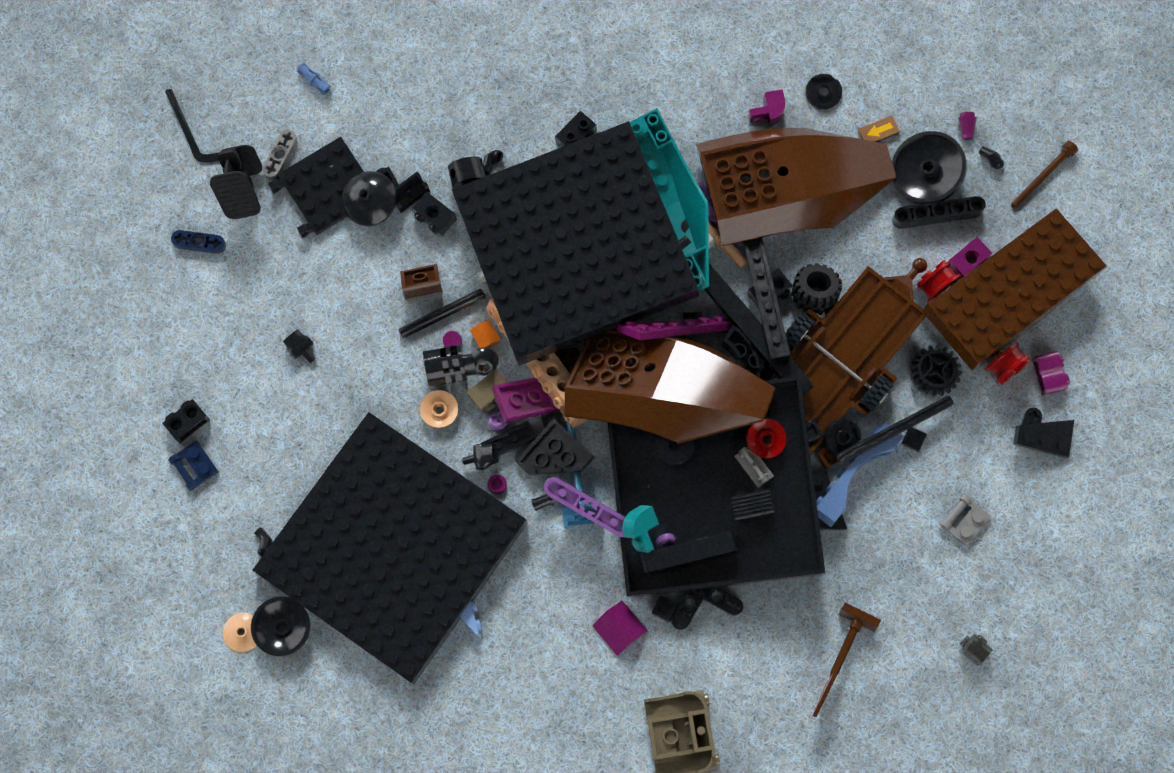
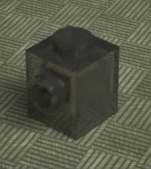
M973 634L970 637L966 636L960 642L962 647L959 652L973 664L979 666L993 649L987 645L988 642L984 637Z

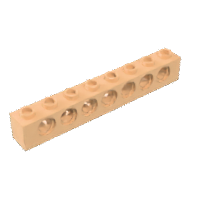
M492 298L486 307L487 313L497 323L499 330L507 337ZM555 353L539 358L542 361L535 359L526 363L533 377L538 379L544 392L549 394L555 407L560 409L564 415L565 386L570 377V373ZM564 415L566 422L571 424L573 429L588 421L587 419L565 417Z

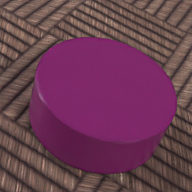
M448 331L443 336L444 346L461 345V335L456 331Z
M493 475L488 480V489L493 494H502L507 488V481L502 475Z

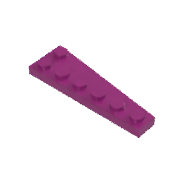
M714 316L711 319L701 317L694 320L684 319L637 323L634 320H626L624 324H617V332L638 340L730 330L732 322L725 320L723 316Z

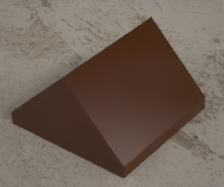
M437 264L400 271L405 299L443 292Z

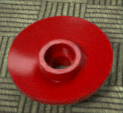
M764 419V421L755 423L750 427L747 433V444L756 456L772 458L780 454L784 449L786 433L778 422L772 419ZM765 436H769L771 438L769 443H765L763 441V438Z

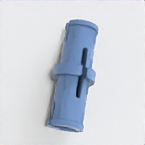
M302 63L297 68V72L307 80V83L310 86L313 85L322 95H325L330 90L331 86L320 77V74L311 70L305 63Z

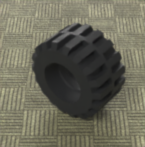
M815 263V265L807 264V267L803 266L796 273L791 292L792 300L805 313L811 309L818 315H822L823 312L827 314L838 302L842 290V280L839 278V274L837 272L834 273L833 268H827V265L823 264L821 266L819 263ZM810 287L820 288L823 292L814 291Z

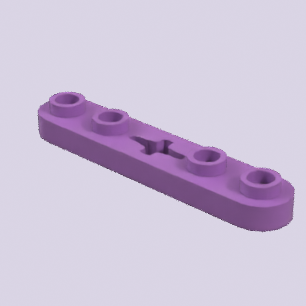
M551 477L546 480L544 491L548 496L613 534L624 537L622 526L625 516L557 477ZM579 501L585 504L591 502L592 508H594L598 512L595 513L591 510L585 512V507L581 505Z

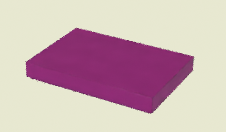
M535 377L495 385L492 388L505 423L549 414L558 410L548 393L544 392L541 383Z

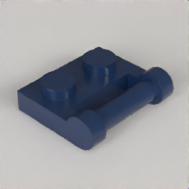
M197 440L168 459L185 481L189 491H192L219 472ZM184 457L198 476L195 480L192 479L180 461Z

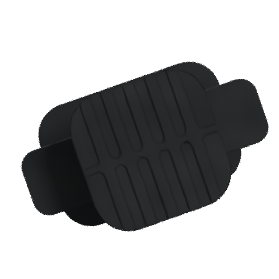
M250 145L234 146L221 150L218 153V160L223 168V174L213 176L210 179V186L224 215L229 219H240L259 214L261 206L250 177L262 171V164L256 150Z

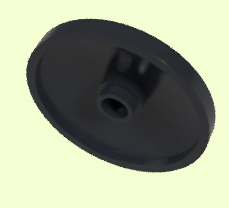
M925 131L909 137L899 146L892 159L896 179L893 181L895 187L903 197L917 204L939 202L950 198L961 187L967 173V160L960 144L951 136L937 131Z

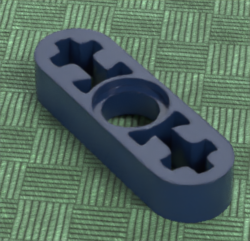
M177 230L171 235V242L179 249L218 254L226 248V242L220 235ZM182 235L184 239L189 240V243L184 240L178 243L176 238H180ZM196 238H203L204 242L201 246L194 245ZM207 239H209L210 243H216L219 240L221 245L215 248L213 244H208Z

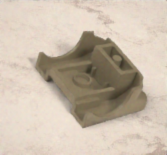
M703 690L685 691L675 695L644 699L656 773H705L717 771V766H720L719 754H715L707 708L710 705L708 693L704 694Z

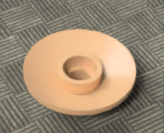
M432 391L423 398L420 404V414L424 422L429 426L444 428L456 419L458 403L455 397L447 391ZM439 407L443 408V412L441 414H438L436 412L437 408Z
M239 613L232 616L226 622L223 629V638L226 645L233 651L248 652L257 646L251 634L253 615ZM241 628L245 630V633L243 635L238 634V631Z

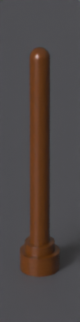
M1068 140L1062 146L1061 153L1011 203V207L1013 209L1018 208L1066 158L1072 157L1078 152V147Z

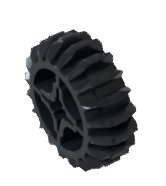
M930 345L928 346V351L922 348L921 353L917 352L915 354L916 359L911 361L913 366H910L909 370L913 373L910 375V378H917L914 380L913 385L919 383L918 390L921 391L925 388V395L929 391H932V396L934 397L937 391L940 396L944 395V391L949 394L951 388L955 389L957 387L956 383L961 381L958 376L962 375V371L958 369L962 365L956 363L959 359L958 357H952L953 351H950L949 354L946 352L947 347L940 350V346L937 345L934 350ZM932 357L940 358L944 360V362H938L935 360V358ZM926 360L928 371L922 374L921 364ZM950 367V380L946 381L944 370ZM940 368H941V370L939 371V373H938V372H932L933 369L936 370V369H940ZM934 379L940 384H933L927 380Z

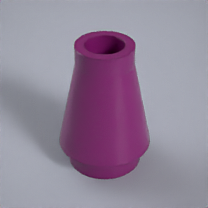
M962 112L958 118L962 140L974 139L973 135L977 117L975 112Z

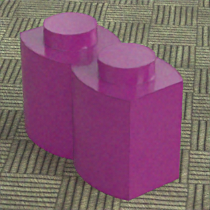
M1058 351L1038 355L1032 359L1042 395L1065 391L1070 384L1069 376L1063 371L1064 359L1062 355H1059Z

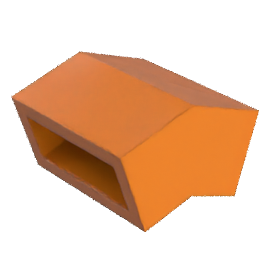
M490 320L482 322L470 330L479 348H491L499 344L501 340Z

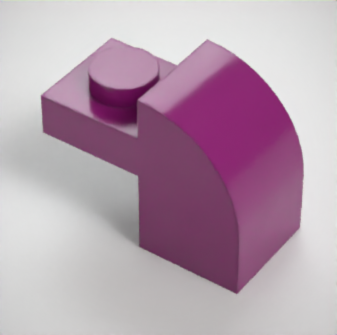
M783 89L765 92L763 98L765 107L749 109V122L759 124L768 119L769 126L778 123L785 109Z

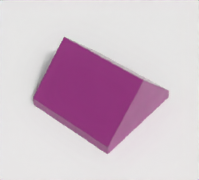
M623 601L608 609L592 625L617 656L648 631Z

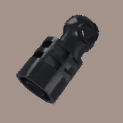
M461 345L423 351L429 387L466 381L467 376L470 375L487 376L499 364L497 353L489 348H478L466 355L462 354Z

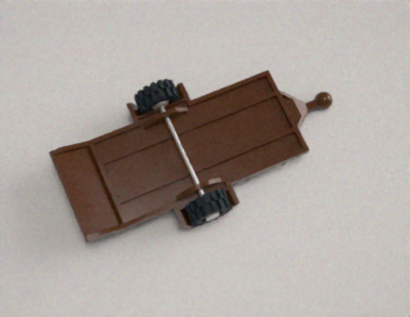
M915 259L912 263L911 271L903 276L882 277L867 266L824 319L809 309L806 314L804 312L800 314L787 329L785 334L791 359L814 387L803 396L806 423L815 419L824 434L826 426L831 421L842 418L852 406L864 416H867L888 395L897 377L884 367L926 318L922 312L923 308L913 301L912 280L918 273H922L927 269L925 259ZM823 438L809 444L810 455L821 444Z

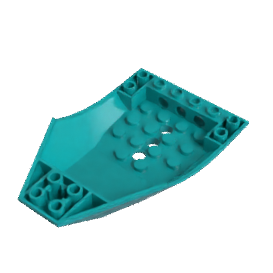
M658 108L630 121V124L678 241L684 236H687L691 241L683 249V253L698 289L701 291L709 287L708 201L679 151ZM685 219L689 226L686 233L681 229V224Z

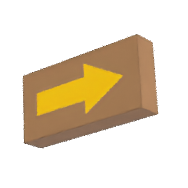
M893 116L858 129L861 139L879 142L900 132Z

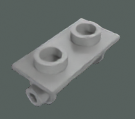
M744 447L735 456L758 488L774 477L762 459L756 456L749 447Z

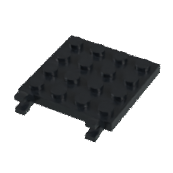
M339 137L278 173L279 180H273L268 185L274 194L284 187L287 189L308 224L297 227L299 234L304 238L313 231L317 236L347 218L342 207L344 188L353 177L364 171L342 137ZM364 193L363 198L367 197L368 193Z

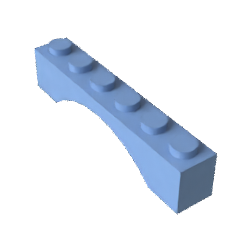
M886 422L882 426L877 425L871 434L874 435L890 425ZM900 433L849 460L848 462L851 465L847 469L842 468L837 475L839 479L836 483L831 482L825 490L827 492L824 498L820 496L817 499L818 518L832 527L846 509L847 489L854 473L869 461L889 456L904 436Z

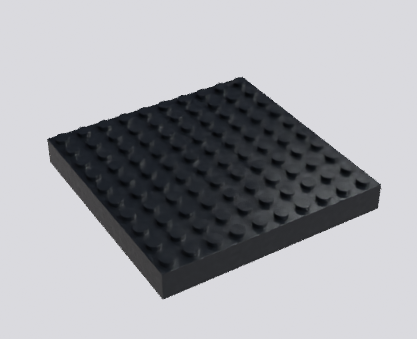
M629 121L452 189L519 366L616 329L617 324H624L626 320L636 321L699 296L698 286Z
M800 376L766 380L776 390L765 419H772L778 422L786 433V445L782 452L772 458H761L774 475V477L760 486L765 487L766 490L770 489L775 514L736 522L731 497L735 496V492L746 491V494L753 493L754 489L758 488L735 458L741 449L748 447L747 433L753 424L695 439V449L691 458L681 465H670L660 459L656 452L655 442L658 435L637 428L607 422L617 512L626 517L630 511L640 505L653 507L659 522L657 526L647 531L654 548L653 550L658 549L656 544L657 538L666 533L673 534L677 544L730 531H734L739 550L645 574L640 554L643 552L636 551L632 544V538L620 537L627 597L826 575ZM769 436L763 438L765 443H769L771 440ZM672 441L670 443L671 450L676 451L680 448V444H677V442Z
M368 412L252 571L414 685L460 621V616L466 607L477 597L528 522L527 519Z

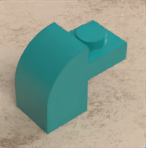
M640 505L630 511L624 519L622 526L623 536L632 538V544L638 552L648 553L654 549L647 532L659 524L653 507Z

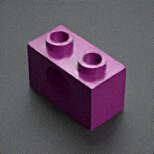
M976 237L949 259L948 262L951 263L950 268L956 275L960 274L961 278H963L990 258L992 252ZM966 258H972L975 263H968Z

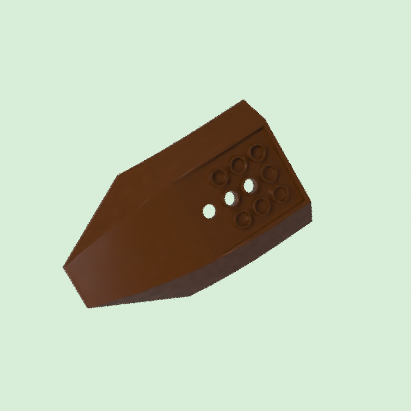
M775 128L758 130L696 144L722 246L793 231L833 229L896 179L887 144L814 129ZM780 167H786L789 172L786 176H780L777 170ZM762 171H766L770 174V176L766 179H763L759 176V174ZM743 176H749L751 181L743 183L740 179Z
M616 328L586 340L565 386L564 415L565 417L633 427L680 444L764 421L776 389L719 351L681 336L638 340L617 332ZM634 362L636 363L634 366L628 367V365H631ZM651 364L656 366L651 372L645 371V368Z

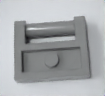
M962 494L959 498V503L939 525L967 547L991 515L975 504L967 495ZM966 506L969 507L971 510L956 528L952 527L951 524Z

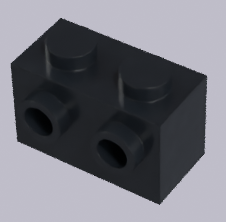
M579 111L555 136V143L563 147L597 134V124L583 112Z

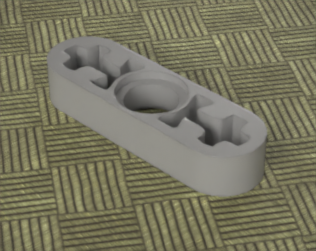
M286 129L280 133L263 165L262 170L267 179L274 180L278 178L277 174L282 172L297 143V137L292 130ZM291 135L292 140H288L286 143L284 137ZM277 151L285 152V156L283 158H275V154ZM273 166H274L275 173H274V172H271V173L269 174V172H268L267 169H268V168H269V169H272Z

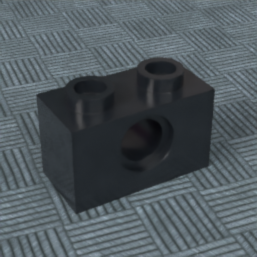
M428 192L412 208L415 214L414 217L420 223H427L429 225L428 228L434 234L439 233L443 236L457 220L456 214ZM431 213H438L436 218L429 217Z

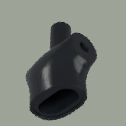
M299 329L295 330L283 341L289 354L294 359L303 355L310 364L316 359L309 351L314 343L308 336L302 334Z
M494 443L475 444L473 446V455L463 457L462 462L464 465L475 463L476 470H485L499 462L498 448Z

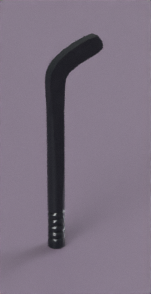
M166 90L165 93L194 158L203 163L219 161L218 153L202 154L173 90Z

